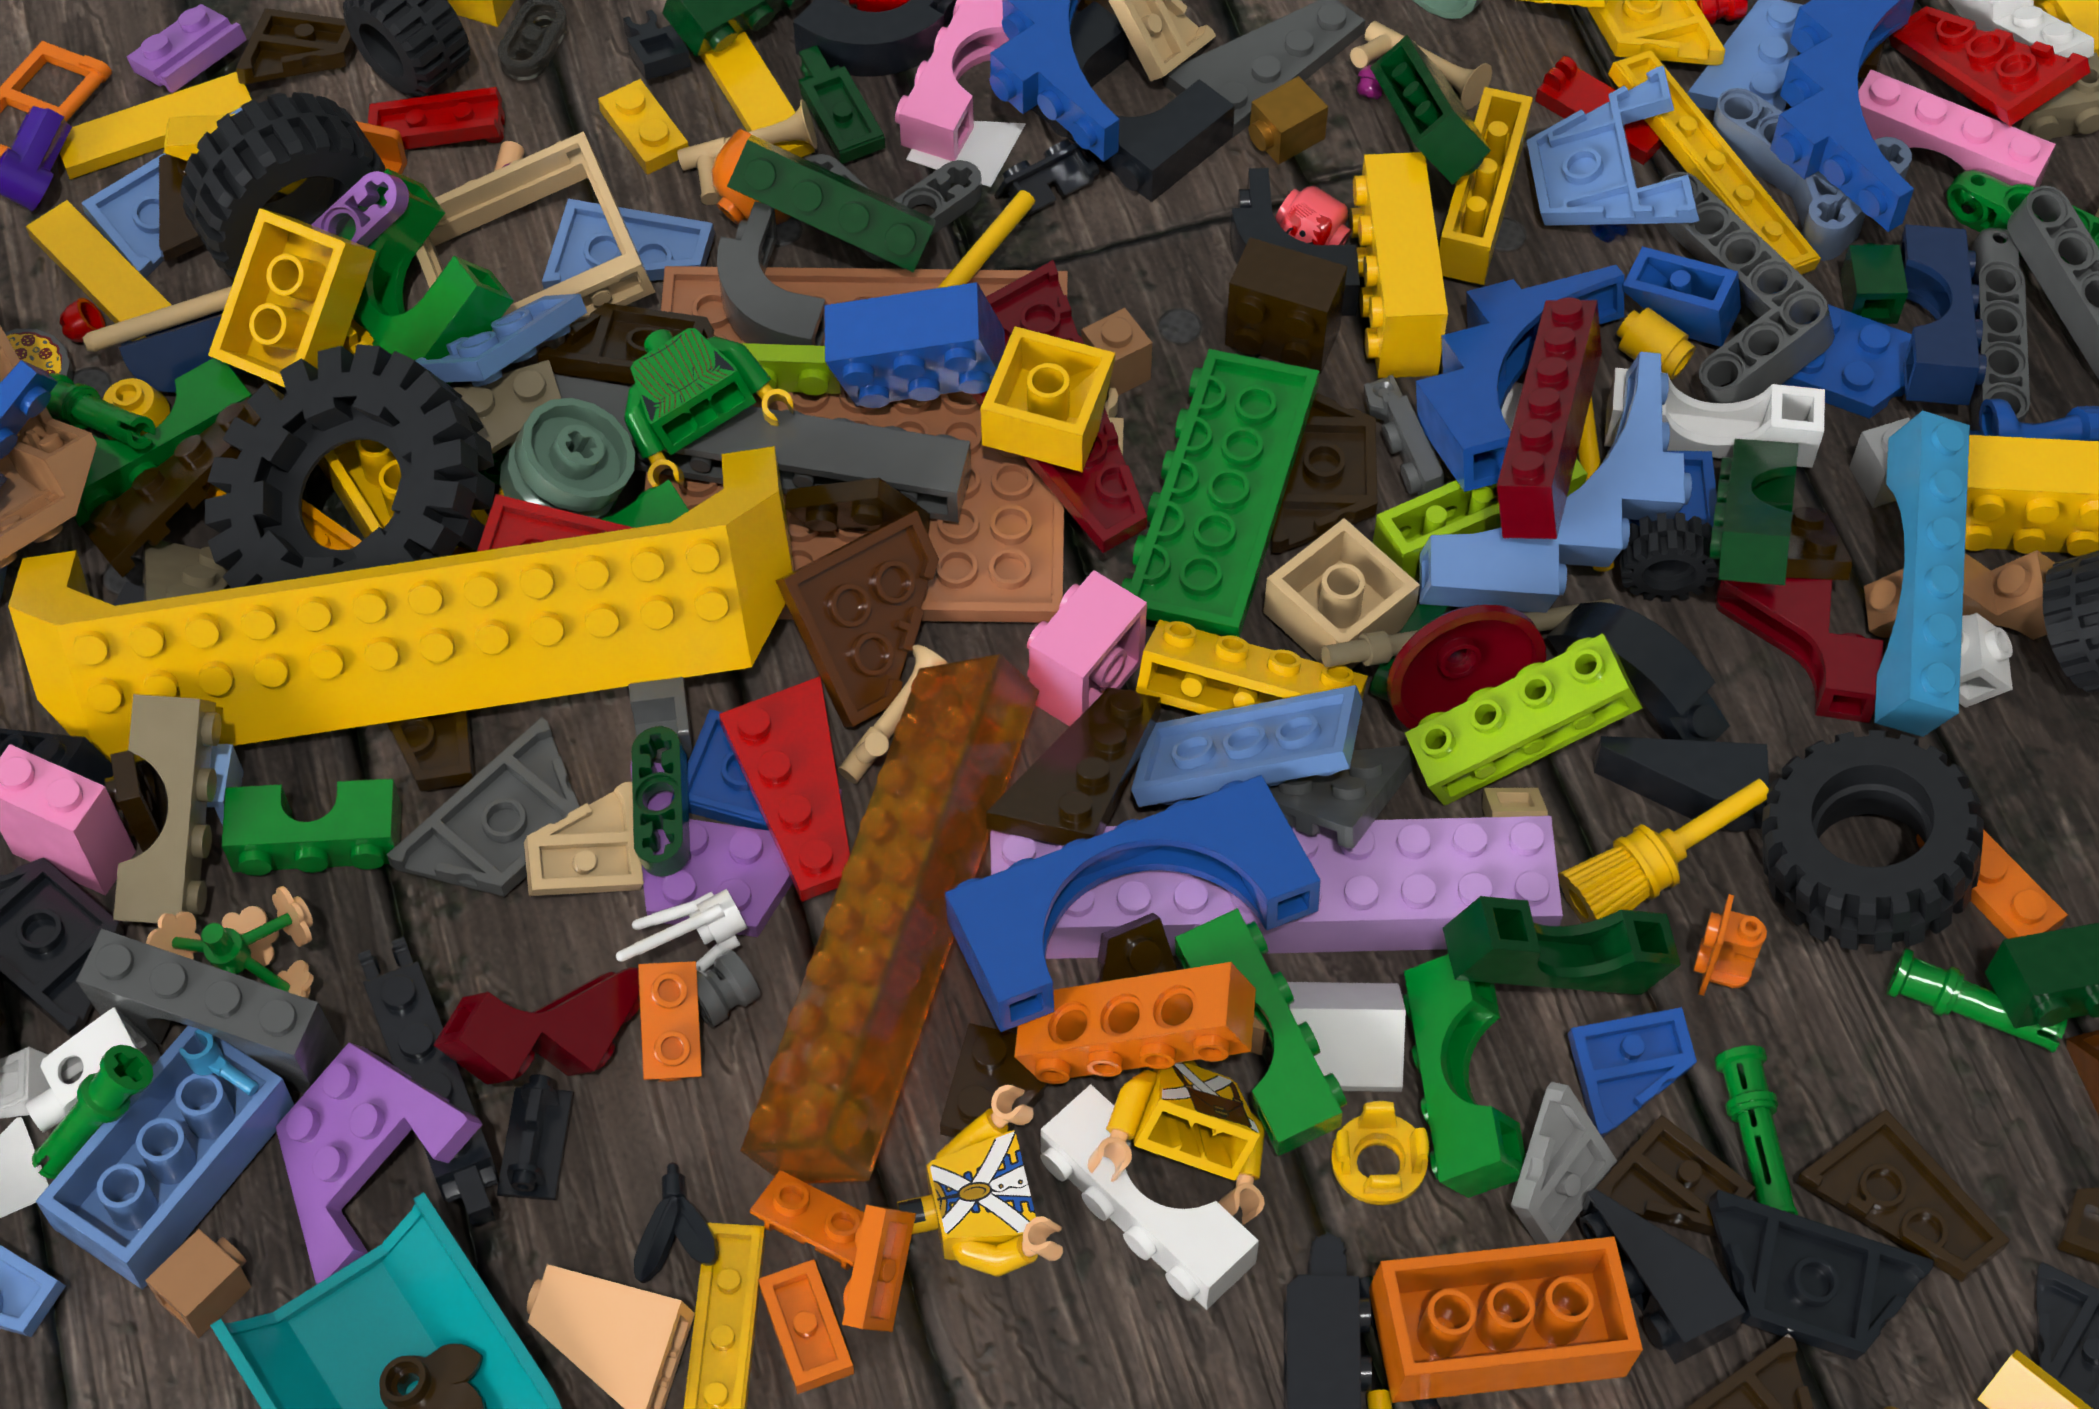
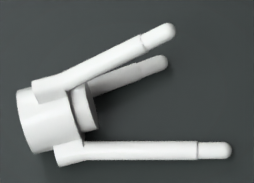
M727 889L715 895L711 891L694 901L634 920L632 922L633 929L641 930L688 915L690 916V918L618 951L616 959L620 962L626 961L696 929L705 945L713 940L717 943L696 962V970L705 972L714 964L716 958L740 946L735 935L747 929V926Z

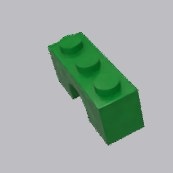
M394 779L337 781V797L333 808L324 817L311 822H301L292 819V810L282 784L226 787L222 848L232 872L259 876L265 875L271 870L298 869L303 872L315 873L323 871L327 867L354 866L359 869L370 870L379 868L383 864H390L386 854L401 842L402 804Z

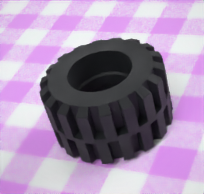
M345 0L343 2L344 19L358 50L382 79L404 95L407 94L411 98L426 96L470 60L471 49L468 44V37L458 15L447 0Z
M2099 551L2053 564V567L2046 574V583L2043 584L2042 603L2045 627L2056 659L2073 684L2090 693L2099 691Z

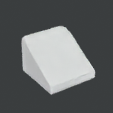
M27 1047L0 1059V1119L29 1115L25 1103L51 1088L40 1067L42 1059L48 1054L32 1047Z

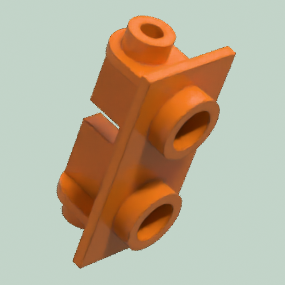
M1728 895L1722 914L1711 912L1704 939H1701L1693 971L1703 974L1698 995L1704 996L1709 982L1730 988L1745 986L1751 978L1755 961L1766 939V927L1757 917L1731 911L1734 895Z
M696 961L638 964L643 1080L659 1079V1082L680 1081L682 1078L702 1077Z
M779 1170L750 1209V1214L764 1221L766 1230L772 1231L775 1229L802 1244L807 1242L815 1246L814 1250L841 1263V1268L847 1271L854 1267L857 1252L855 1235L858 1225L864 1217V1212Z

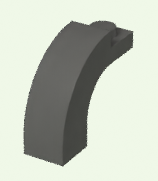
M755 201L748 221H740L736 239L721 236L719 241L717 269L721 300L726 317L734 331L745 343L823 346L825 341V299L786 291L773 284L764 275L778 237L774 208Z

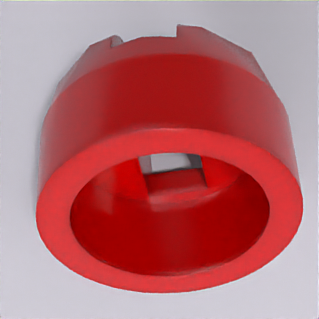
M79 298L74 301L60 315L59 323L63 327L62 333L72 342L84 343L82 338L88 332L105 327L102 314L86 298Z

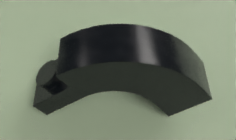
M814 0L793 20L796 54L799 55V51L817 45L830 68L837 65L840 68L845 66L850 76L875 77L907 71L919 66L922 61H928L931 58L937 34L941 27L949 25L953 19V10L957 0H910L900 7L882 12L857 10L838 0Z
M1249 168L1247 189L1238 190V208H1232L1230 245L1236 264L1238 265L1249 238L1252 237L1346 265L1347 274L1342 316H1356L1360 289L1356 245H1314L1290 236L1279 226L1272 211L1269 168Z
M1580 603L1547 635L1557 653L1561 655L1566 652V649L1572 643L1583 638H1595L1603 633L1616 651L1638 699L1652 713L1669 739L1716 741L1730 727L1708 693V690L1716 683L1709 672L1678 639L1647 617L1612 603Z

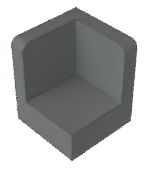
M683 677L628 684L636 737L651 727H668L678 735L686 752L687 761H689L693 747ZM658 749L657 756L652 761L661 763L662 752L667 749Z

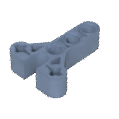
M1733 88L1723 92L1717 101L1712 121L1714 128L1750 171L1792 197L1802 226L1801 234L1821 257V260L1827 261L1838 257L1859 237L1866 214L1840 189L1833 186L1819 171L1803 179L1788 165L1782 163L1777 155L1770 150L1779 114L1783 113V111L1746 89ZM1882 137L1874 140L1892 167L1906 179L1912 161V152L1909 146L1893 137Z

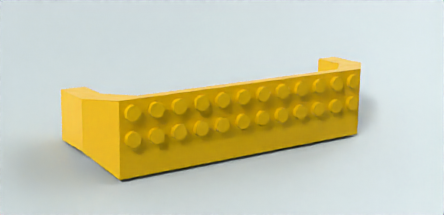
M775 446L721 454L724 489L670 523L117 606L90 596L77 550L22 558L8 607L37 700L69 735L86 737L111 762L110 754L127 751L129 748L133 694L195 698L215 702V713L220 714L222 723L218 744H233V746L626 687L631 683L679 677L686 678L752 668L786 604L776 580L793 572L794 568L791 538Z

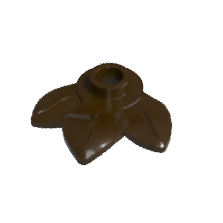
M447 1344L441 1346L425 1358L415 1355L395 1358L387 1364L380 1376L381 1400L388 1409H486L479 1393L467 1383L479 1369L483 1357L468 1346ZM419 1381L417 1386L405 1395L406 1388L412 1382Z

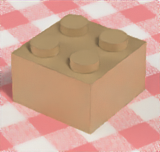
M1343 518L1267 577L1263 613L1317 662L1323 663L1321 649L1325 645L1355 641L1364 633L1385 631L1388 635L1397 634L1402 630L1417 606L1420 584ZM1360 662L1344 664V666L1352 670Z

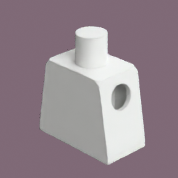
M115 1007L105 1012L42 1059L40 1067L51 1088L25 1103L29 1115L42 1132H46L58 1125L78 1101L77 1090L79 1084L89 1074L99 1071L102 1056L112 1046L121 1044L134 1047L148 1058L152 1066L161 1057L157 1046Z

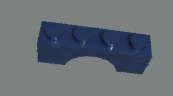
M1905 224L1900 249L1908 288L1906 299L1923 306L1936 319L1932 323L1913 328L1903 364L1906 400L1969 405L1974 386L1982 385L1984 382L1987 367L1986 355L1979 354L1978 352L1983 335L1982 319H1975L1979 303V285L1972 284L1971 282L1975 272L1976 252L1968 250L1966 229Z

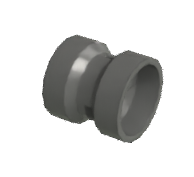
M732 950L716 958L712 969L706 972L697 971L699 1016L710 1028L727 1019L729 1010L736 1005L746 1007L761 997L760 990L751 972L741 958Z

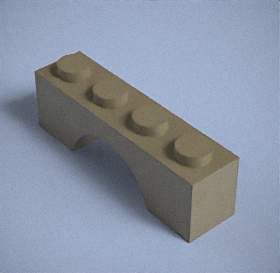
M133 694L128 751L145 759L160 775L167 792L168 813L163 830L154 844L137 857L118 863L113 920L158 923L160 916L164 913L176 915L179 912L186 911L194 915L197 924V914L201 915L204 912L207 900V887L205 881H200L202 858L208 857L212 843L210 825H205L207 802H212L215 797L217 786L216 772L210 768L212 746H217L219 743L222 728L221 716L219 713H215V702L195 698Z

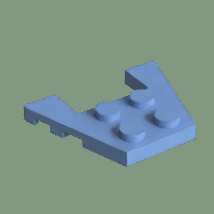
M1664 65L1647 72L1648 80L1629 91L1624 85L1608 94L1609 102L1586 115L1581 109L1526 140L1540 213L1545 226L1694 223L1700 221L1689 175L1637 188L1624 125L1674 111Z

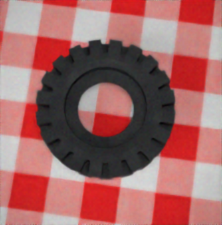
M357 344L355 355L344 347L337 346L318 351V369L302 358L282 369L280 373L287 392L283 395L267 383H264L247 401L261 418L258 424L253 426L235 416L222 440L241 451L238 459L214 457L208 482L227 494L205 499V524L220 533L208 540L214 562L228 570L223 578L231 588L451 556L457 546L477 552L485 525L470 516L471 511L491 509L493 504L495 483L479 473L495 466L491 444L477 433L484 428V425L473 407L461 399L463 397L461 394L415 360L397 351H394L391 355L380 346ZM356 440H371L383 444L393 453L401 471V480L391 508L394 514L384 529L377 528L352 549L334 550L319 545L309 535L303 522L301 509L303 491L311 472L325 455L345 443Z

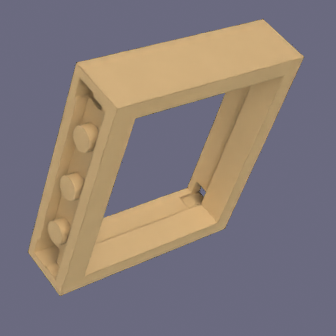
M584 131L435 197V200L445 211V214L416 252L430 288L444 270L435 248L436 245L589 178L622 255L511 304L503 316L543 296L581 294L587 313L569 324L572 327L577 322L587 320L590 317V313L604 303L626 306L655 293L602 168Z

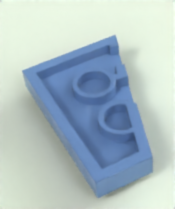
M581 294L543 296L491 323L493 332H483L468 338L461 337L447 344L446 347L449 355L441 359L431 360L421 357L415 361L445 383L471 381L475 387L484 386L501 378L503 375L501 369L510 363H518L534 356L537 353L536 346L542 342L554 340L571 331L569 324L586 314L587 310Z

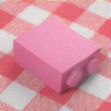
M11 744L8 745L0 756V832L12 854L30 862L45 858L69 880L106 896L117 880L118 863L130 860L136 852L106 787Z

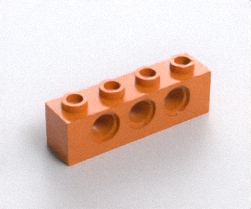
M1232 962L1054 989V1012L1018 1026L1014 1057L1038 1080L1048 1084H1063L1068 1082L1070 1078L1088 1075L1112 1077L1119 1075L1122 1070L1143 1067L1167 1069L1178 1062L1199 1059L1211 1062L1222 1061L1229 1055L1251 1052L1256 988Z

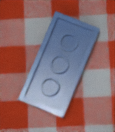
M1356 685L1156 723L1140 756L1131 788L1138 807L1159 803L1169 805L1182 799L1208 795L1218 791L1229 782L1237 780L1246 781L1262 775L1268 786H1274L1286 780L1314 775L1329 776L1341 770L1350 769L1363 704Z

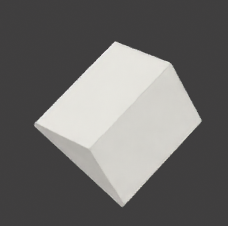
M1287 982L1294 997V1003L1288 1005L1297 1025L1306 1021L1310 1026L1321 1051L1314 1058L1324 1076L1333 1073L1343 1091L1402 1092L1406 1009L1398 983Z

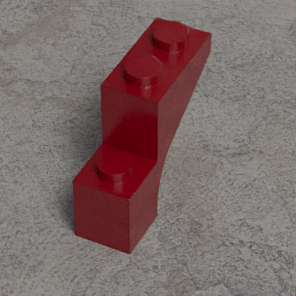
M1786 578L1785 585L1728 580L1719 581L1715 598L1717 610L1795 659L1806 670L1815 691V716L1870 723L1875 710L1877 672L1883 657V640L1865 638L1856 633H1829L1832 580Z
M631 967L617 973H603L533 1012L511 1007L489 991L462 997L435 1041L434 1046L486 1085L519 1078L532 1063L535 1052L567 1076L595 1072L603 1067L612 1056L615 1049V1043L612 1041L622 1024L629 1021L640 1008L638 968Z

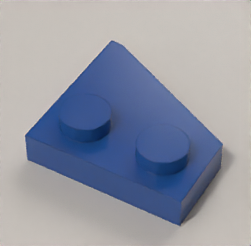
M1682 1007L1573 1027L1567 1034L1588 1116L1602 1138L1611 1133L1697 1063Z

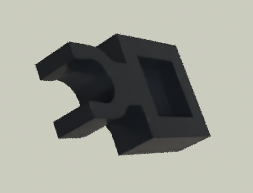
M652 9L646 11L647 23L635 24L629 16L623 18L625 34L628 37L629 55L646 80L664 77L675 71L691 67L689 50L671 25L659 28L657 16Z

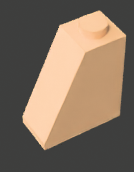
M548 1264L542 1280L538 1279L534 1282L527 1300V1313L530 1314L528 1323L624 1409L665 1408L695 1313L682 1300Z

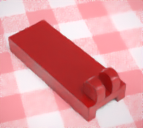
M1563 56L1555 64V67L1545 74L1543 84L1537 89L1535 102L1565 119L1581 109L1586 115L1610 101L1608 94L1615 91V89L1579 69L1572 58ZM1644 119L1624 125L1630 156L1635 161L1644 165L1664 143Z
M497 87L369 104L368 124L398 130L401 134L404 150L485 139L490 143H499L504 138L503 125L505 123V113L502 108V98Z

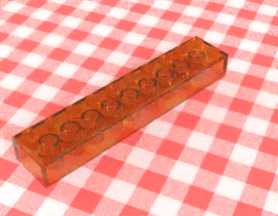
M1001 654L919 668L917 676L912 682L907 703L901 719L895 728L894 738L884 765L878 774L877 783L866 813L860 822L858 835L848 862L843 868L838 889L830 910L825 917L822 932L812 959L807 965L805 978L794 1007L788 1016L786 1029L776 1056L770 1065L766 1083L756 1110L751 1116L749 1129L740 1150L774 1177L779 1170H782L807 1184L870 1180L954 939L947 921L945 892L955 889L960 883L976 876L991 830L987 829L986 812L1006 790L1040 692Z

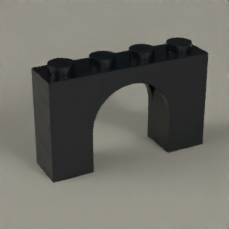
M1093 1L1074 16L1070 30L1072 47L1079 67L1092 88L1128 60L1129 39L1118 18L1096 1ZM1199 79L1156 112L1136 117L1116 115L1120 119L1119 150L1103 162L1089 149H1084V152L1088 158H1093L1097 164L1104 165L1118 176L1123 185L1129 190L1137 191L1150 202H1153L1233 138L1235 105ZM1039 105L1030 109L1048 122L1059 136L1067 137L1076 143L1072 134L1056 120L1048 119L1039 108Z

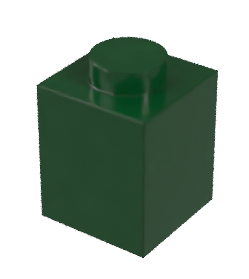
M1875 243L1849 245L1839 276L1845 311L1882 324H1898L1908 295L1900 245H1878Z

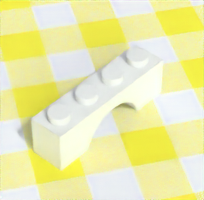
M1615 368L1606 408L1604 446H1612L1621 418L1626 372L1628 369ZM1669 378L1668 397L1665 404L1662 405V422H1668L1670 427V440L1667 451H1712L1713 458L1733 457L1735 438L1799 443L1797 466L1812 468L1824 434L1825 389L1772 384L1763 393L1745 401L1710 403L1683 394L1673 385Z
M1090 1084L1041 1128L1042 1154L1040 1157L1043 1164L1058 1180L1065 1181L1068 1178L1082 1191L1081 1196L1084 1203L1095 1216L1103 1221L1110 1218L1125 1232L1123 1234L1124 1240L1136 1255L1143 1260L1152 1258L1167 1272L1165 1277L1178 1295L1188 1301L1194 1298L1207 1310L1256 1264L1259 1240L1217 1201L1190 1209H1178L1160 1205L1147 1198L1135 1187L1126 1169L1116 1181L1111 1182L1112 1175L1115 1173V1165L1107 1157H1102L1100 1164L1091 1173L1088 1169V1159L1104 1139L1110 1137L1111 1133L1106 1130L1114 1105ZM1127 1140V1145L1131 1147V1140Z

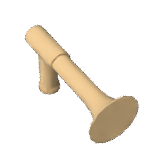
M1373 21L1365 32V40L1368 43L1351 50L1350 58L1353 65L1358 68L1367 66L1371 61L1386 54L1405 36L1377 21ZM1417 45L1443 72L1448 82L1461 94V103L1466 110L1472 109L1479 103L1484 87H1489L1491 81V65L1484 63L1476 69L1462 68Z
M803 99L800 100L798 110L788 119L774 125L749 131L751 135L771 144L798 140L810 143L814 149H817L814 125ZM722 137L677 150L678 159L683 171L694 168L698 169L701 187L700 197L703 204L715 205L721 199L713 186L711 170L716 155L731 137Z
M918 644L912 646V652L915 656V667L909 680L874 726L867 730L838 767V772L849 782L857 784L877 757L887 752L890 737L930 688L942 681L957 682L958 676L955 670L934 651Z

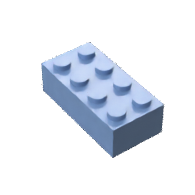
M187 1026L152 1066L154 1075L151 1083L141 1093L132 1095L128 1111L117 1121L103 1123L36 1200L37 1205L54 1230L142 1290L147 1286L145 1280L184 1242L276 1132L277 1124L294 1106L283 1078L216 1036L213 1037L221 1048L224 1058L232 1066L259 1084L258 1090L254 1095L249 1096L222 1076L219 1077L215 1073L205 1076L195 1074L179 1050L182 1047L189 1054H198L206 1048L194 1033L197 1028Z

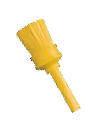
M1758 778L1674 832L1667 828L1657 833L1644 824L1636 826L1631 834L1614 840V848L1558 873L1559 884L1565 894L1566 901L1570 904L1580 921L1587 923L1606 917L1621 909L1633 910L1647 898L1649 900L1657 898L1665 888H1672L1680 883L1678 863L1687 858L1686 850L1766 801L1769 791L1768 787Z

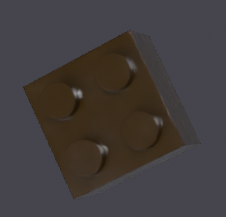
M1250 237L1229 282L1225 345L1236 348L1244 354L1259 355L1285 364L1319 370V374H1321L1340 330L1347 266Z

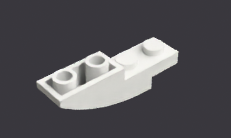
M1948 0L1961 17L1975 21L1976 27L1979 30L1985 32L1996 29L2013 33V38L2016 42L2032 46L2038 41L2053 46L2055 54L2066 58L2072 53L2087 58L2094 56L2093 37L2034 6V0Z

